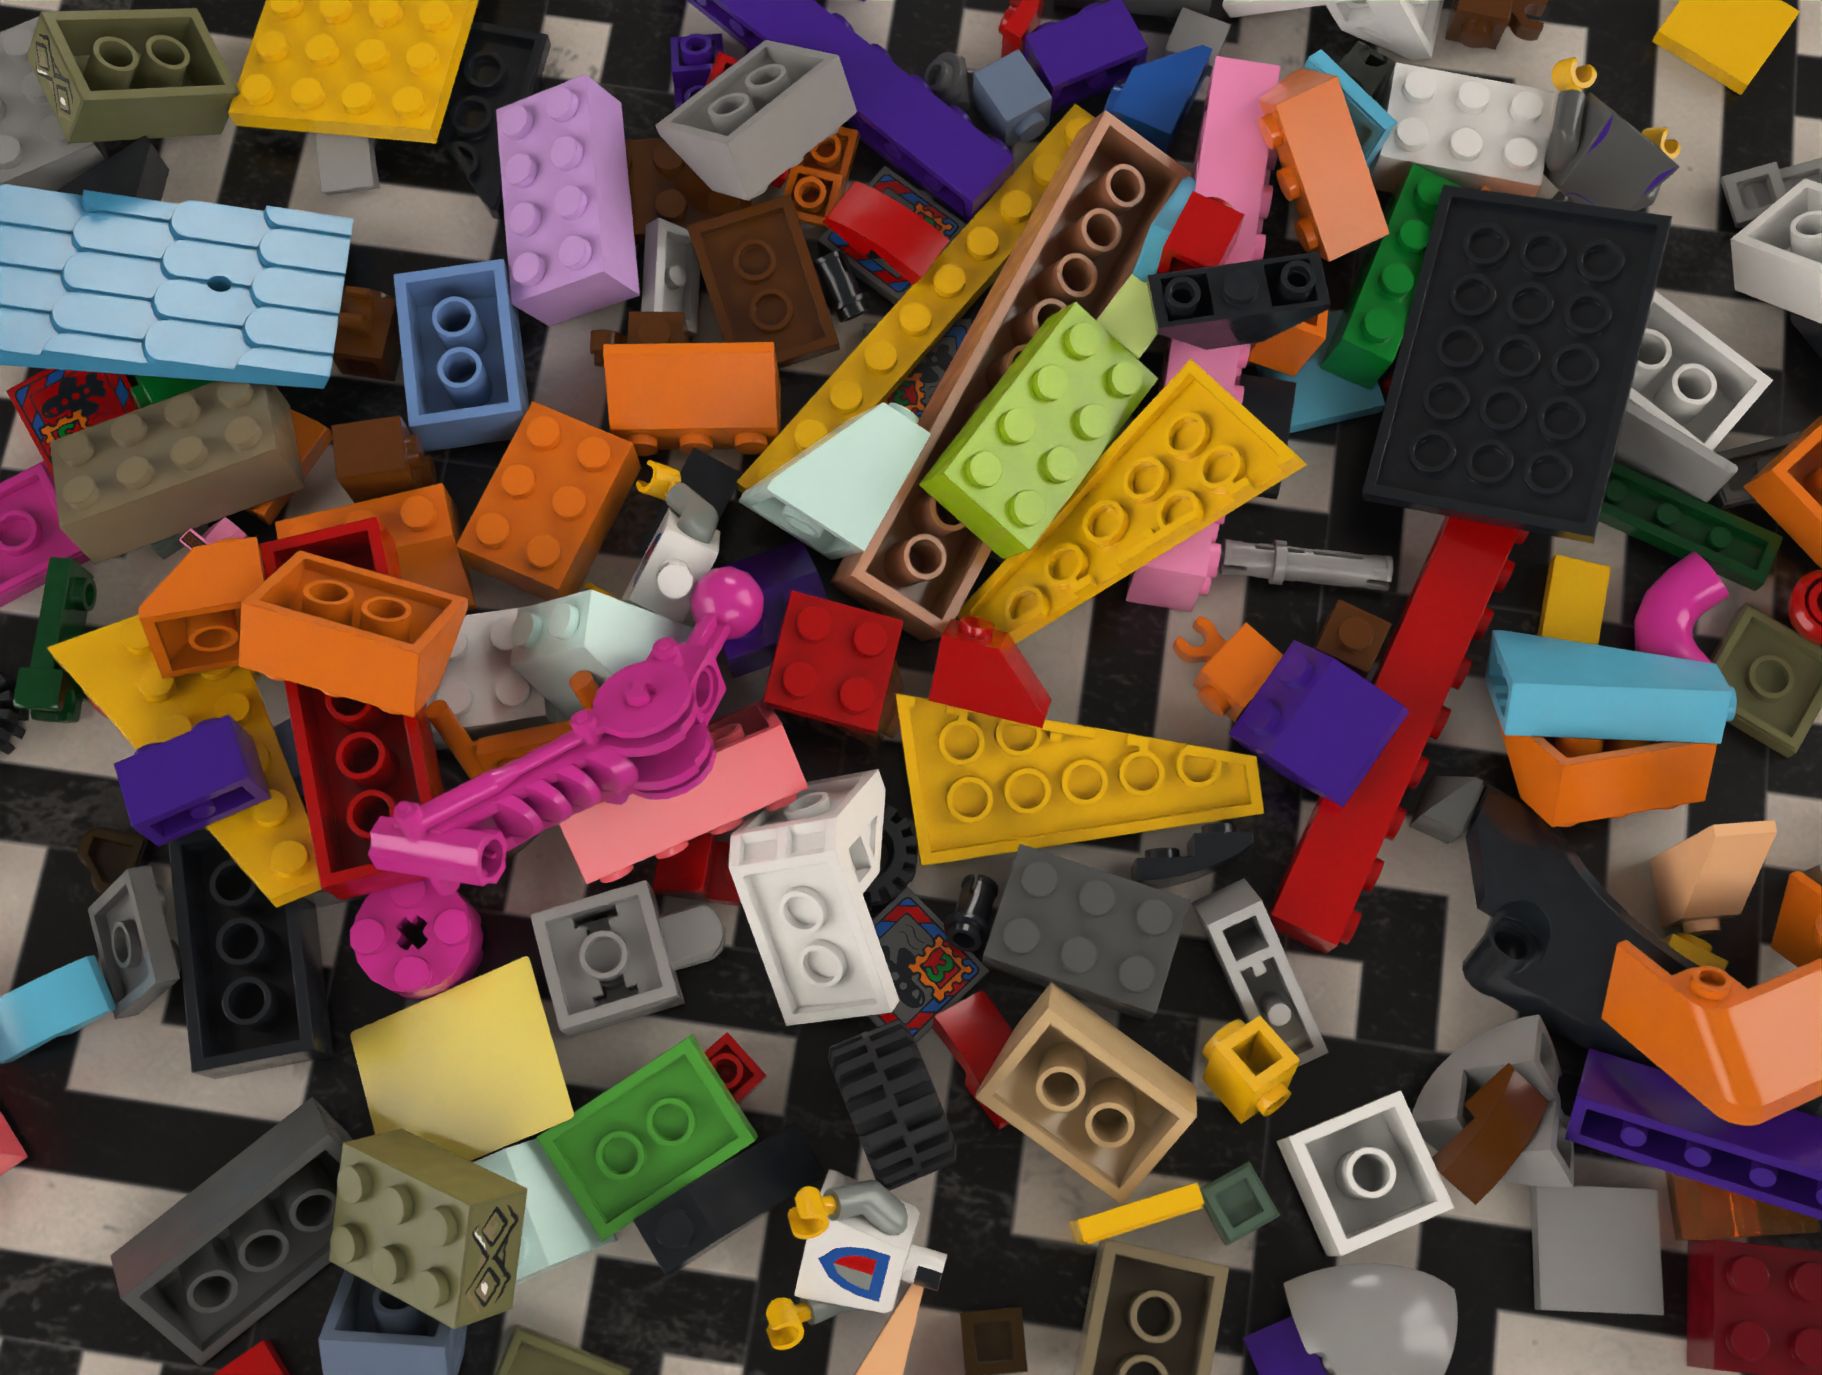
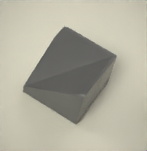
M1432 777L1426 784L1409 827L1446 844L1453 842L1465 833L1485 786L1483 785V780L1476 777Z

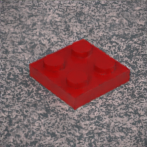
M791 590L761 705L874 735L878 729L904 621Z

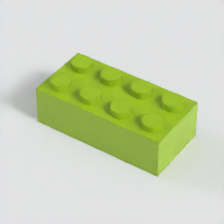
M1074 302L1046 319L919 485L1002 559L1030 551L1158 378L1077 302Z

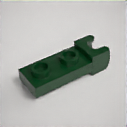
M50 557L31 668L20 667L18 671L13 699L14 708L31 709V718L37 721L76 723L79 721L84 696L82 688L56 662L47 649L49 646L83 635L87 613L94 608L96 603L97 589L93 580L94 576L73 558Z

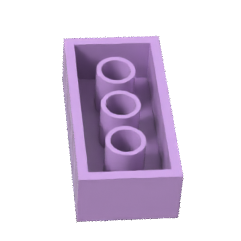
M584 74L496 109L511 304L550 327L640 296L621 102Z

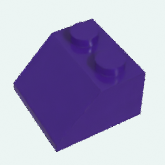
M800 540L722 566H732L748 572L761 587L764 596L762 618L758 625L743 638L726 640L722 646L733 679L771 666L791 590L828 600L818 571L804 543Z
M1294 640L1233 726L1229 735L1247 752L1256 756L1257 761L1264 767L1343 808L1410 711L1335 658Z

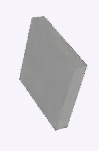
M1575 1185L1564 1188L1530 1186L1535 1310L1664 1315L1658 1189Z

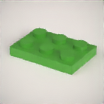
M691 1034L576 1110L572 1119L547 1129L536 1138L596 1233L604 1241L633 1222L635 1218L753 1143L759 1136L699 1043Z

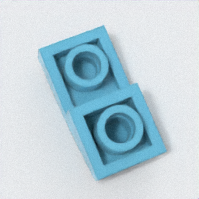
M95 955L86 956L0 997V1064L13 1062L50 1040L72 1034L117 1009Z

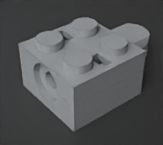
M647 880L530 914L559 1030L570 1038L685 1004L676 971L715 959L723 951L726 941L725 928L720 918L707 905L695 904L661 914L655 892ZM606 915H607V917H605V918H601V919H598V920H595V921H594V919H596V918L603 917V916H606Z

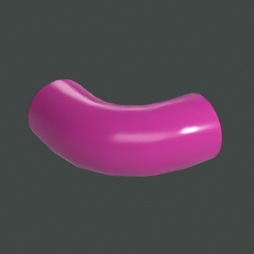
M1692 551L1671 566L1646 591L1634 620L1635 651L1712 663L1694 641L1693 628L1696 621L1705 612L1727 598L1729 593L1716 572L1698 553Z

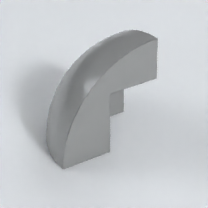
M1539 1014L1508 1021L1479 1034L1454 1051L1436 1069L1423 1087L1412 1113L1422 1138L1429 1145L1440 1151L1475 1118L1464 1103L1506 1064L1510 1063L1548 1100V1103L1531 1139L1500 1180L1535 1187H1573L1574 1142L1565 1140L1570 1116L1563 1113L1560 1095L1557 1091L1558 1079L1562 1076V1071L1549 1033Z
M1360 1263L1329 1267L1284 1282L1289 1307L1305 1349L1309 1354L1316 1353L1322 1358L1323 1365L1329 1374H1445L1454 1350L1458 1310L1455 1289L1444 1281L1425 1272L1408 1267Z

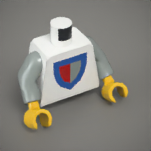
M648 460L647 464L653 469L652 480L650 483L637 480L636 487L638 491L666 501L669 508L621 601L683 623L691 608L690 598L696 582L711 570L719 553L721 532L716 529L719 518L717 511L710 503L688 485L681 483L679 470ZM591 582L583 585L588 590L592 589L617 599L613 594Z
M829 1169L821 1192L812 1186L801 1188L795 1197L796 1207L791 1208L787 1213L793 1235L798 1239H807L794 1296L800 1297V1303L795 1305L788 1298H776L771 1301L766 1311L769 1322L766 1331L773 1348L787 1350L802 1340L804 1335L802 1323L805 1321L810 1325H815L838 1314L860 1310L881 1313L890 1312L894 1309L902 1281L937 1291L948 1254L913 1244L920 1213L915 1206L896 1198L879 1181L867 1180L860 1182Z

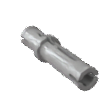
M1223 539L1219 574L1266 578L1269 584L1282 585L1284 580L1301 581L1333 586L1368 588L1387 592L1390 588L1389 582L1392 581L1393 559L1392 556L1364 555L1351 552L1287 546V541L1274 540L1272 544H1257Z

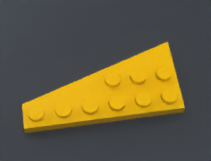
M1190 359L1099 457L1031 550L1006 558L961 607L957 617L960 619L964 616H973L986 619L995 625L994 629L1008 632L1014 643L1017 644L1302 469L1307 464L1198 364Z
M139 614L47 647L56 662L77 682L83 692L101 709L136 751L147 744L165 742L191 731L194 725L203 720L230 715L253 737L272 798L205 826V829L210 831L230 854L232 859L276 908L322 890L308 814L252 670L233 666L162 679L140 622Z
M895 693L921 866L1017 852L1020 844L1037 849L1264 814L1257 757L1251 754L1046 719L1043 728L928 701L929 698Z

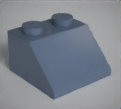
M344 1270L318 1338L323 1375H458L465 1352L467 1325L453 1329L349 1271Z

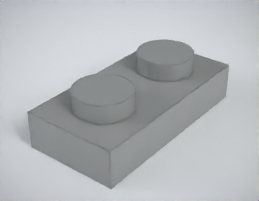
M657 218L646 224L641 312H684L691 337L697 334L699 262L689 231L664 219Z

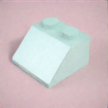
M537 1139L505 1148L473 1162L528 1188L515 1286L618 1241L615 1234L604 1241L600 1239Z

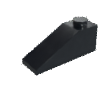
M794 1122L685 1186L633 1221L664 1275L674 1274L796 1195L801 1188L810 1186L827 1174Z

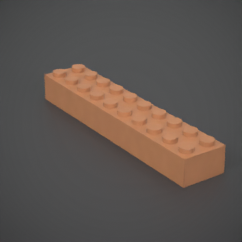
M1105 110L1081 128L1074 137L917 423L931 433L930 437L866 550L843 557L829 583L875 613L903 620L902 630L921 642L941 637L950 620L956 618L992 549L927 493L919 483L1048 317L1077 302L1095 320L1098 319L1127 279L1133 274L1152 222L1183 178L1186 179L1187 176L1190 177L1192 174Z

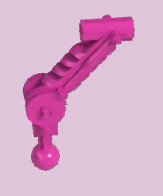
M732 566L711 569L696 582L692 590L690 606L696 625L685 644L676 643V640L670 637L661 638L654 643L653 649L646 661L624 667L610 676L598 689L593 702V709L580 710L571 717L572 731L530 751L521 758H517L499 768L488 770L420 806L418 803L402 801L394 808L393 816H380L370 831L371 846L368 856L375 868L429 877L437 893L442 896L454 893L459 888L460 883L484 886L487 883L497 884L506 869V852L540 834L544 829L551 828L567 820L571 815L594 806L602 799H605L606 803L615 805L625 803L630 794L649 800L669 799L685 794L702 783L713 769L716 758L714 744L707 725L727 690L716 657L726 640L743 638L758 625L764 608V596L761 587L748 572Z

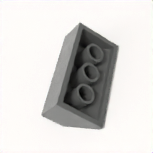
M313 1097L308 1099L110 1255L120 1298L201 1367L330 1263V1238L333 1231L338 1188L337 1178L340 1171L342 1145L344 1142L352 1141V1137Z

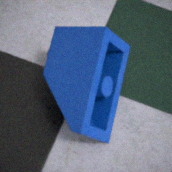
M1200 45L1133 67L1124 86L1116 83L1112 88L1104 111L1106 110L1168 155L1206 77L1212 48Z

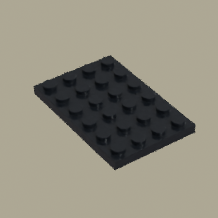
M1443 185L1362 491L1363 500L1594 544L1667 245L1672 216Z

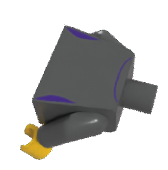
M1576 57L1558 61L1552 69L1551 77L1555 88L1561 92L1558 94L1554 122L1544 158L1543 171L1547 179L1559 190L1551 200L1638 211L1651 206L1657 198L1661 184L1680 167L1672 160L1679 155L1681 150L1680 144L1676 139L1665 140L1669 133L1667 127L1647 128L1641 133L1593 93L1590 92L1586 96L1581 92L1582 89L1590 87L1597 78V72L1593 66L1588 64L1576 68Z

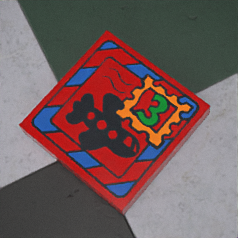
M45 369L6 390L53 478L51 441L139 409L130 390L134 385L127 374Z

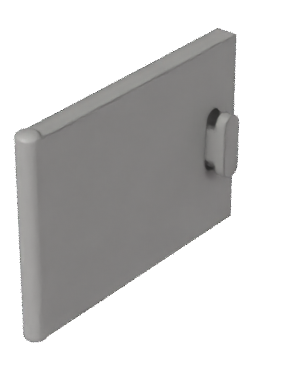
M1628 400L1614 462L1706 503L1738 471L1736 464Z

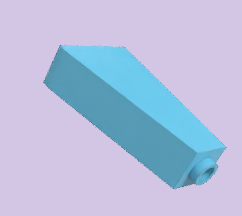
M1492 630L1485 683L1504 735L1721 744L1726 721L1731 722L1734 719L1737 706L1736 692L1732 686L1728 685L1717 664L1505 630Z

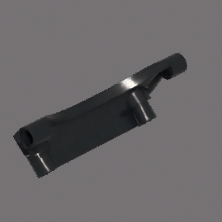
M1486 783L1466 829L1467 834L1465 837L1477 909L1491 917L1484 935L1463 961L1462 971L1465 979L1480 993L1497 999L1525 1016L1539 1014L1547 1028L1587 1050L1590 1048L1662 1070L1601 1019L1617 943L1628 940L1671 975L1700 966L1657 938L1633 918L1586 868L1558 826L1551 827L1529 805ZM1822 1096L1806 1102L1793 1110L1822 1118Z

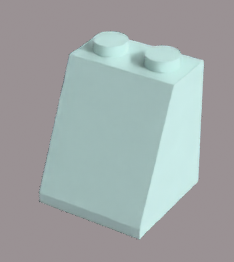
M883 402L850 418L744 491L738 502L831 561L864 552L931 433L917 424L919 421L918 417L909 409L896 403H889L887 405Z
M590 589L518 609L517 619L514 622L511 633L513 648L510 665L570 720L576 712L584 710L569 685V680L575 673L582 670L589 671L600 688L610 676L624 667L646 661L653 649L654 643L659 639L670 637L676 640V643L685 644L693 627Z

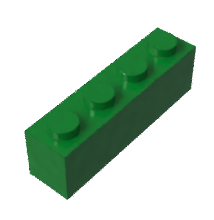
M1411 165L1389 196L1383 211L1390 234L1370 243L1321 363V369L1349 382L1371 389L1393 363L1404 335L1443 185L1462 186L1418 165Z

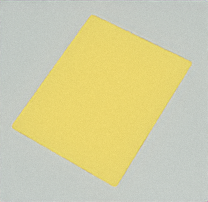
M527 956L351 1032L350 1037L375 1135L402 1128L462 1158L472 1161L574 1117L532 965Z

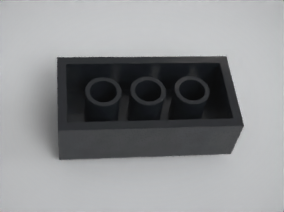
M196 830L168 842L192 1073L218 1079L332 1057L333 1047L315 904L302 897L276 908L209 830Z

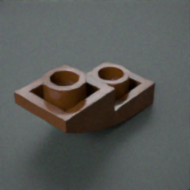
M1510 1063L1506 1064L1464 1103L1475 1118L1432 1157L1436 1169L1476 1205L1493 1189L1520 1156L1538 1126L1548 1100Z

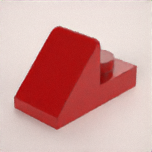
M704 833L688 840L689 845L681 852L667 858L658 859L653 883V890L656 895L743 907L729 870L730 843L718 842L715 835Z

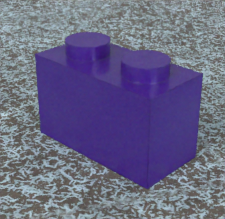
M1122 0L1092 3L1083 8L1078 14L1057 23H1043L1030 34L1025 35L1024 45L1025 59L1052 96L1050 114L1108 91L1116 83L1119 85L1125 84L1132 68L1145 63L1148 51L1144 38Z
M230 715L203 720L194 725L191 731L165 742L150 743L142 746L133 756L114 763L131 826L158 847L272 798L253 737Z

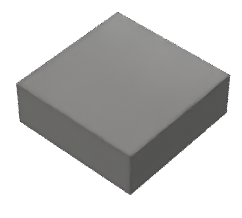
M1182 7L1164 48L1163 57L1200 45L1210 47L1212 52L1206 76L1210 77L1215 57L1220 56L1229 35L1231 24Z

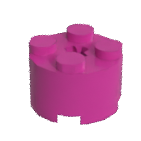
M430 879L369 894L355 916V922L350 929V946L355 951L358 964L372 981L408 1000H426L473 978L483 960L484 951L482 950L484 935L480 924L482 923L480 915L462 894L456 890L450 895L442 896L437 893ZM419 929L423 930V934L428 938L426 944L421 948L415 946L412 940V936Z

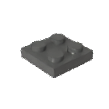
M151 865L127 868L88 908L105 981L117 1007L113 1011L115 1019L139 1015L180 979L179 947L174 940H170L164 918L167 912L166 895L162 886L155 883Z

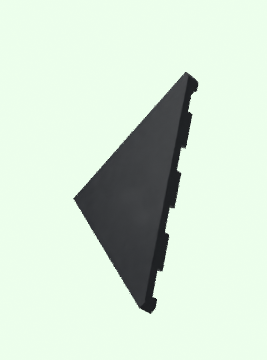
M472 21L439 132V138L493 219L501 220L504 206L496 109L537 94L551 42L548 34Z

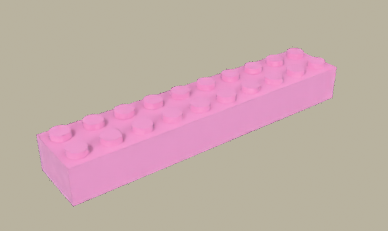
M1216 56L1201 113L1191 178L1196 179V193L1205 197L1223 199L1234 210L1245 214L1237 241L1225 264L1263 259L1266 235L1261 234L1263 221L1267 219L1273 194V186L1268 184L1271 170L1275 169L1278 155L1275 148L1271 150L1267 146L1260 132L1258 119L1264 115L1258 100L1278 84L1281 66ZM1167 337L1158 393L1192 359L1242 404L1244 386H1240L1239 383L1242 368L1247 366L1251 344L1206 350ZM1225 516L1129 575L1126 601L1192 612L1198 596H1208L1211 580L1216 578L1221 555V544L1215 542L1219 525H1223Z

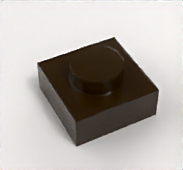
M1021 1306L960 1312L965 1375L1028 1372Z

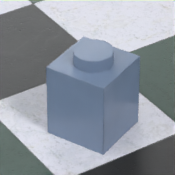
M1019 49L974 72L972 102L995 136L1007 147L1019 141L1023 143L1032 141L1049 126L1052 96Z

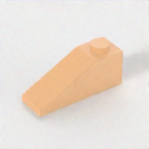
M1775 820L1715 824L1651 858L1650 865L1661 928L1682 926L1683 933L1694 936L1720 932L1721 922L1740 915L1777 834Z

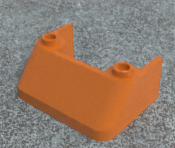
M1799 870L1789 875L1770 947L1798 968L1747 989L1727 972L1714 966L1689 968L1671 975L1628 940L1617 943L1601 1019L1710 1111L1727 1122L1743 1126L1758 1125L1822 1096V886Z

